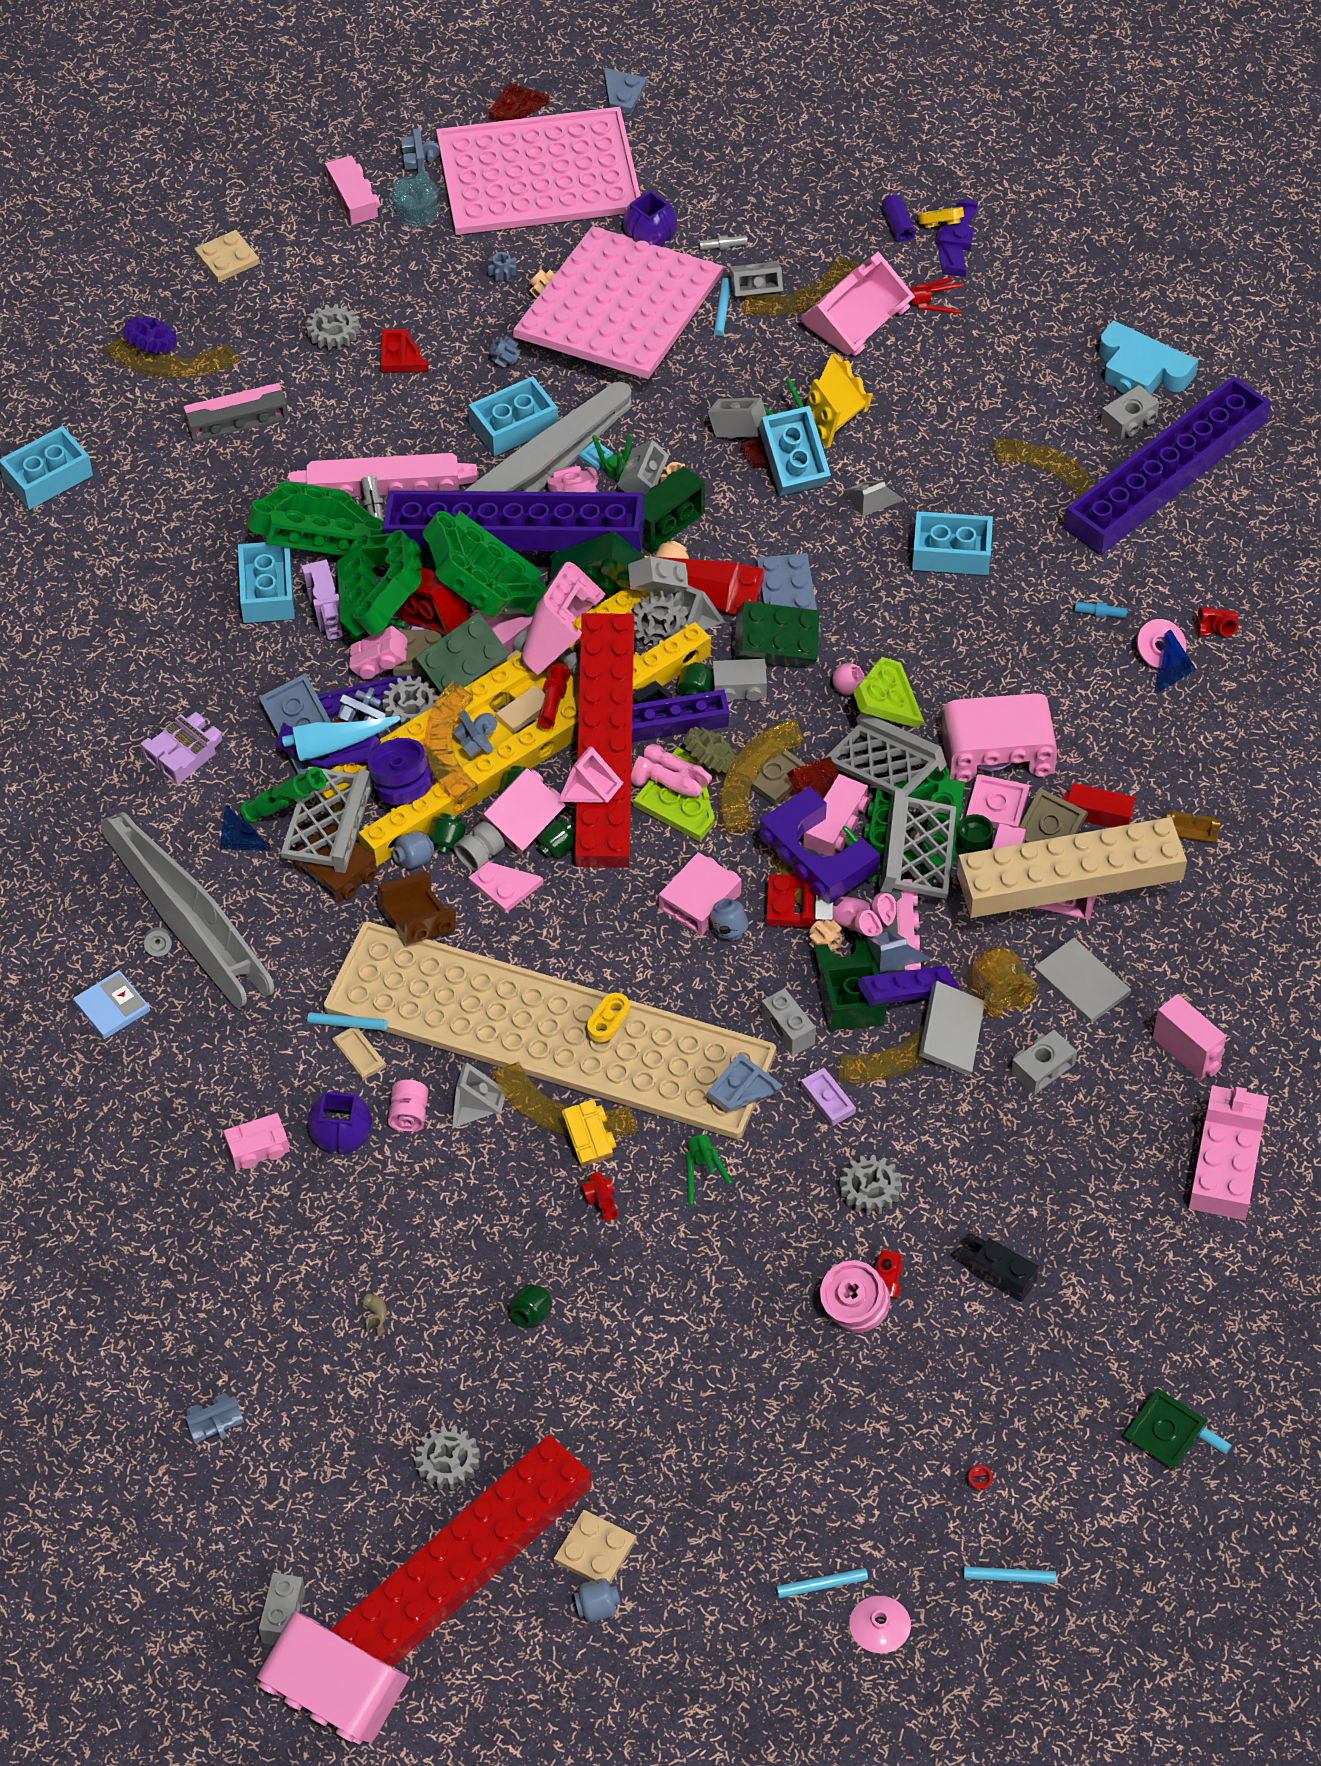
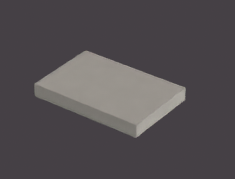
M1072 938L1034 966V972L1090 1024L1131 994V989L1075 938Z
M939 981L933 983L919 1056L959 1073L971 1074L985 1001Z

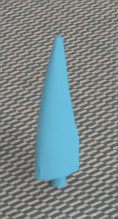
M394 716L341 723L316 722L293 727L294 734L283 736L282 741L284 747L296 745L299 760L304 761L363 741L400 721L401 717Z

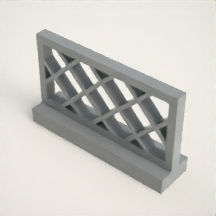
M861 713L856 718L858 725L824 758L826 764L892 795L895 789H900L894 786V783L909 780L900 789L906 791V797L934 769L941 772L947 766L941 746L864 713ZM860 735L867 738L865 742L853 744ZM874 747H887V750L873 753L872 750ZM868 749L869 754L854 756V752ZM850 753V758L848 759H837L842 754ZM893 756H906L904 760L892 762ZM888 758V763L874 766L875 760ZM870 763V767L863 769L855 768L857 764ZM913 765H925L922 769L912 771L911 766ZM903 767L908 769V772L893 775L894 769ZM889 771V776L887 777H875L876 773Z
M321 769L327 779L326 786L319 791H312L308 797L297 802L281 851V857L334 866L335 872L346 873L372 789L370 771L359 769L358 774ZM343 781L352 782L351 787L343 792H340L336 786ZM332 788L337 795L324 801L320 793ZM316 797L320 804L308 810L304 805L305 801ZM342 801L345 808L334 814L329 806ZM325 809L330 817L318 823L313 815ZM309 818L313 826L301 832L297 827L298 823ZM334 822L338 830L327 836L322 828ZM318 831L323 839L310 844L306 837ZM300 840L306 846V848L300 851L290 850L291 845ZM328 844L331 848L330 856L318 855L315 850Z
M895 789L889 806L881 892L891 893L892 889L895 888L947 898L956 815L955 806L906 797L905 790ZM908 806L918 808L923 814L914 818L909 813ZM937 812L949 814V818L941 824L934 814ZM928 819L935 828L926 832L919 823ZM914 827L921 835L915 840H912L906 833V830ZM938 832L946 839V842L940 846L931 837ZM924 840L933 849L926 854L917 846V844ZM910 848L919 857L912 862L903 855V852ZM938 854L944 861V864L936 867L929 858ZM922 862L931 871L924 876L915 868V866ZM909 871L916 880L914 882L902 881L901 874ZM936 876L942 883V888L932 887L926 880Z

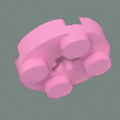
M580 466L559 469L553 472L554 477L552 479L550 477L547 478L548 489L550 492H596V485L598 483L597 472L591 467H587L588 471H581Z

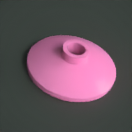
M1155 619L1149 621L1140 629L1137 636V648L1140 656L1148 665L1156 669L1166 670L1175 667L1183 660L1186 653V640L1182 631L1174 623L1164 619ZM1155 643L1161 646V651L1156 648Z
M872 1596L856 1605L851 1613L849 1626L854 1640L862 1648L874 1653H888L898 1649L905 1643L910 1633L911 1622L908 1612L898 1601L886 1596ZM877 1617H883L885 1618L886 1622L883 1624H879L875 1621V1619Z

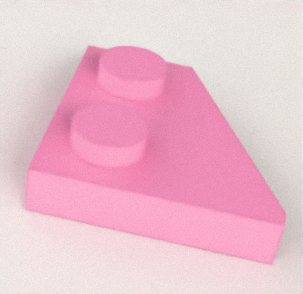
M487 862L468 877L469 883L504 913H507L543 884V878L491 862Z

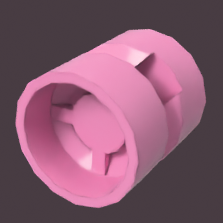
M401 1080L394 1083L388 1115V1124L393 1129L417 1132L424 1127L428 1088L421 1082L414 1080Z

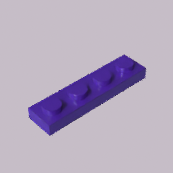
M947 966L864 976L857 983L869 1005L928 998L931 994L932 984L936 981L955 989L959 988Z

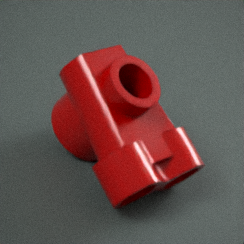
M1212 607L1199 608L1195 632L1198 637L1210 636L1214 632H1220L1223 636H1231L1237 631L1239 626L1237 621L1238 614L1235 610H1213Z
M595 1172L589 1176L591 1181L581 1184L589 1205L599 1204L604 1220H613L618 1216V1211L612 1194L615 1193L610 1177L604 1179L601 1172Z
M882 1249L875 1270L884 1280L890 1292V1297L898 1299L901 1285H898V1279L903 1271L901 1263L902 1254ZM890 1260L892 1262L891 1268L883 1270L884 1264Z

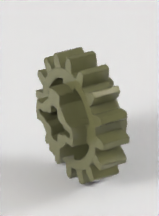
M695 726L693 729L690 728L684 737L685 749L691 751V756L696 757V762L703 767L707 766L709 769L713 768L717 772L722 770L724 773H727L737 763L738 756L735 755L736 751L730 747L729 743L725 742V737L719 733L715 734L713 731L709 732L703 727L699 729Z

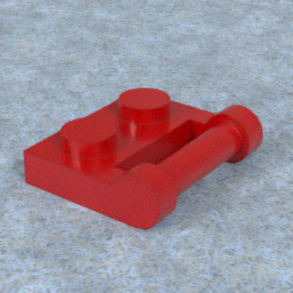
M769 874L767 925L813 926L816 923L813 912L814 892L812 887L797 875ZM795 888H803V912L801 914H794Z

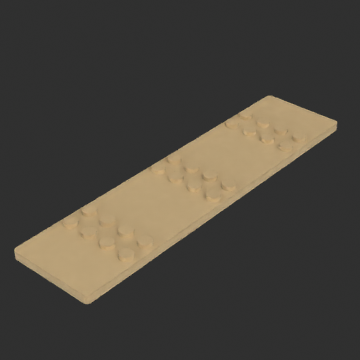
M372 922L363 923L324 1002L327 1014L386 1019L388 1026L386 1030L382 1031L734 1139L742 1138L756 1102L727 1113L705 1095L739 1053L743 1054L767 1074L776 1055V1045L774 1043L629 1000L630 1013L613 1038L606 1042H596L588 1035L587 1022L602 1000L609 995L608 993L428 939L406 945L395 929ZM613 1009L612 1011H613V1012H619L620 1010H619V1009Z

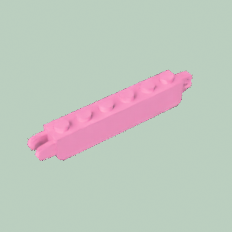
M453 453L311 461L307 465V470L291 472L287 477V481L344 490L351 497L364 496L361 478L368 476H377L379 495H387L390 490L454 491L459 490V485L474 483L478 480L477 465L457 463V456Z

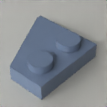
M605 68L604 76L609 107H620L621 111L632 113L647 84V78Z
M739 1053L705 1096L729 1113L778 1093L783 1085L743 1054Z

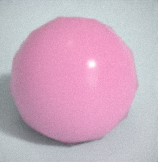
M853 663L839 665L832 676L833 686L841 694L846 696L854 695L853 691L865 677L859 666Z

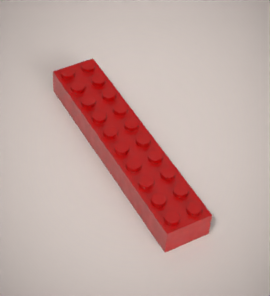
M582 613L578 759L589 746L593 747L623 784L608 803L577 802L575 862L576 867L630 868L634 614Z
M550 1434L547 1435L332 1627L330 1631L393 1668L592 1487L591 1472Z

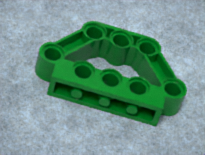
M290 481L279 483L276 490L262 499L254 500L246 524L251 532L265 535L266 544L343 556L349 553L352 542L358 536L366 533L370 536L384 534V522L371 515L356 503L348 492L335 488Z
M460 510L455 517L447 512L438 511L422 532L423 537L429 543L437 567L435 573L438 579L490 617L494 618L500 614L514 613L534 615L537 602L547 588L538 580L542 571Z
M397 530L390 534L372 536L367 533L362 534L352 542L349 553L337 560L340 621L356 637L365 631L370 635H377L382 632L395 612L421 584V549L417 542L413 539L411 540L402 530ZM389 565L390 567L384 577L374 587L377 575L373 572L372 568Z
M945 767L941 772L934 769L907 797L921 800L931 798V802L956 807L950 881L953 860L955 859L959 821L962 814L965 781L950 780L949 770ZM909 780L896 782L894 786L902 789ZM878 788L875 802L870 801L868 817L872 818L871 823H866L864 839H869V845L880 854V861L883 862L889 806L893 795ZM939 812L934 814L941 824L949 818V814ZM929 820L927 821V832L935 828ZM940 832L931 836L939 846L946 842V839ZM924 841L923 853L926 854L933 849ZM911 848L903 852V855L910 862L919 858ZM938 854L929 858L936 867L944 864V861ZM923 862L915 866L922 876L931 872ZM909 871L901 874L903 879H912V882L916 880ZM933 876L932 878H930V879H928V880H926V881H927L931 886H933L934 879H935V880H938V879L936 878V876Z

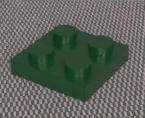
M1157 1388L1125 1433L1124 1438L1175 1471L1207 1426L1208 1420Z

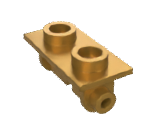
M1176 810L1172 812L1167 811L1166 818L1172 817L1179 838L1217 843L1221 820L1215 819L1216 816L1197 815L1194 817L1189 813L1176 812Z

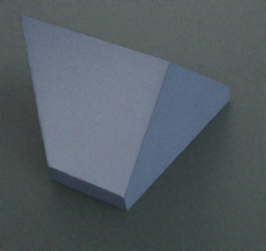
M892 930L882 932L878 936L866 937V942L874 961H876L879 973L931 959L908 945L906 938Z

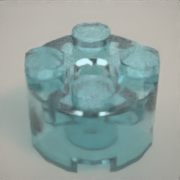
M420 173L417 176H408L395 180L392 189L394 217L398 223L409 225L411 228H421L432 224L434 219L440 214L438 186L430 179V176Z

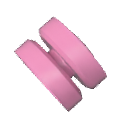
M857 1260L841 1262L832 1267L825 1275L820 1288L821 1302L826 1312L843 1329L852 1332H867L879 1326L888 1314L891 1304L890 1292L878 1272L867 1263Z

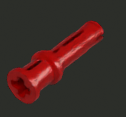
M554 663L549 666L547 670L548 679L543 686L545 698L538 724L545 729H550L551 726L554 727L560 699L567 691L566 682L571 675L569 668L561 663Z

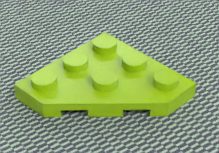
M881 657L853 691L858 709L864 714L901 723L902 725L915 728L920 727L924 720L901 662Z
M679 747L672 753L680 759L701 766L696 762V757H692L690 753ZM650 779L633 800V806L699 842L715 824L707 786H701L702 793L697 798L675 792L660 782Z

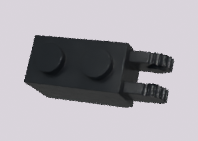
M967 1234L964 1242L978 1253L975 1254L966 1248L958 1247L954 1252L958 1260L972 1267V1274L1022 1303L1037 1281L1039 1266L991 1238L985 1241L973 1234Z

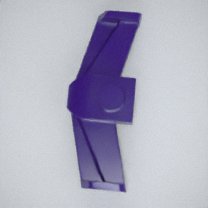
M960 200L954 207H963L964 217L960 218L959 223L949 225L945 223L937 232L936 244L938 245L942 274L966 277L963 250L971 251L974 227H970L969 224L978 210V202Z
M283 722L275 747L298 757L296 745L287 747L283 745L282 737L294 734L293 727ZM372 736V738L365 739L341 750L306 761L310 762L313 767L323 769L331 768L336 764L367 762L370 753L381 744V741L378 737Z

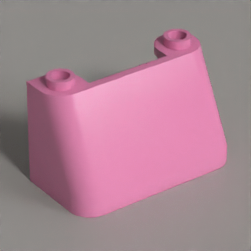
M877 252L847 275L799 319L807 328L848 356L852 353L855 357L865 348L863 343L885 321L896 312L900 316L911 307L908 302L915 296L882 255Z
M566 562L558 569L537 602L522 651L524 665L533 670L537 675L580 637L582 632L579 629L575 631L572 622L581 616L582 613H586L593 605L600 602L605 595L580 568L571 562Z

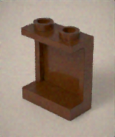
M331 823L322 829L328 836L336 832L338 827ZM318 832L308 842L313 844L323 839V837ZM357 842L354 844L346 873L335 872L334 866L293 860V866L298 872L303 873L306 870L332 891L335 902L338 904L344 899L352 898L357 888L364 882H371L377 872L376 858ZM305 844L300 846L296 851H300L306 848ZM326 844L315 851L318 855L330 856L331 848Z
M427 870L378 885L377 906L406 945L455 930L456 910L453 907L445 909L431 890V876Z

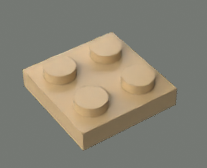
M237 230L194 248L197 257L217 282L260 264L259 257Z
M583 1510L554 1557V1563L590 1581L605 1578L611 1584L635 1544L637 1536Z

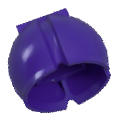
M650 190L646 194L637 197L636 200H633L627 206L623 216V227L627 237L633 238L634 241H646L649 245L661 247L665 245V241L670 242L677 228V215L673 206L668 201Z
M340 1090L324 1091L323 1095L311 1106L307 1121L309 1134L317 1146L329 1154H333L335 1151H338L340 1155L352 1153L361 1148L370 1135V1127L372 1125L370 1109L365 1101L353 1092L346 1091L341 1093ZM332 1109L351 1111L350 1121L326 1119L327 1113Z

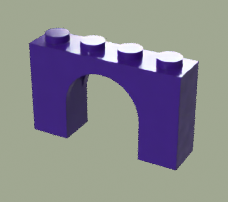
M809 786L760 819L759 836L764 844L770 845L777 852L781 861L787 862L794 869L796 875L812 887L813 892L818 897H822L830 904L879 870L880 854L863 838L836 855L817 856L807 852L799 844L798 840L804 833L825 820L827 803Z

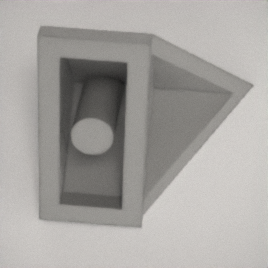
M864 481L844 490L862 517L905 500L886 487L884 481Z
M688 585L687 589L676 592L674 601L680 599L682 607L685 608L686 616L684 617L686 618V624L690 625L695 622L703 630L725 622L704 591Z
M467 1062L462 1066L456 1087L452 1128L493 1113L501 1114L507 1093L505 1088Z

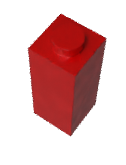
M1072 783L1070 793L1065 792L1063 800L1088 812L1084 822L1112 828L1130 824L1135 796Z

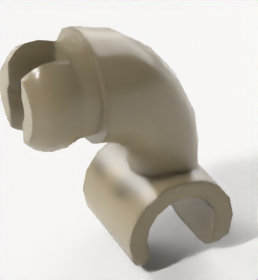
M368 1293L364 1296L363 1307L370 1309L375 1315H371L366 1319V1330L368 1333L370 1327L376 1324L378 1325L377 1336H380L384 1331L383 1323L387 1316L386 1304L378 1295L374 1296Z

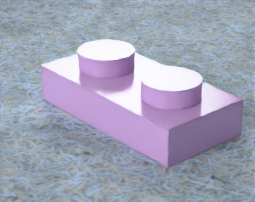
M825 1068L801 1080L802 1089L831 1126L856 1113L854 1104Z

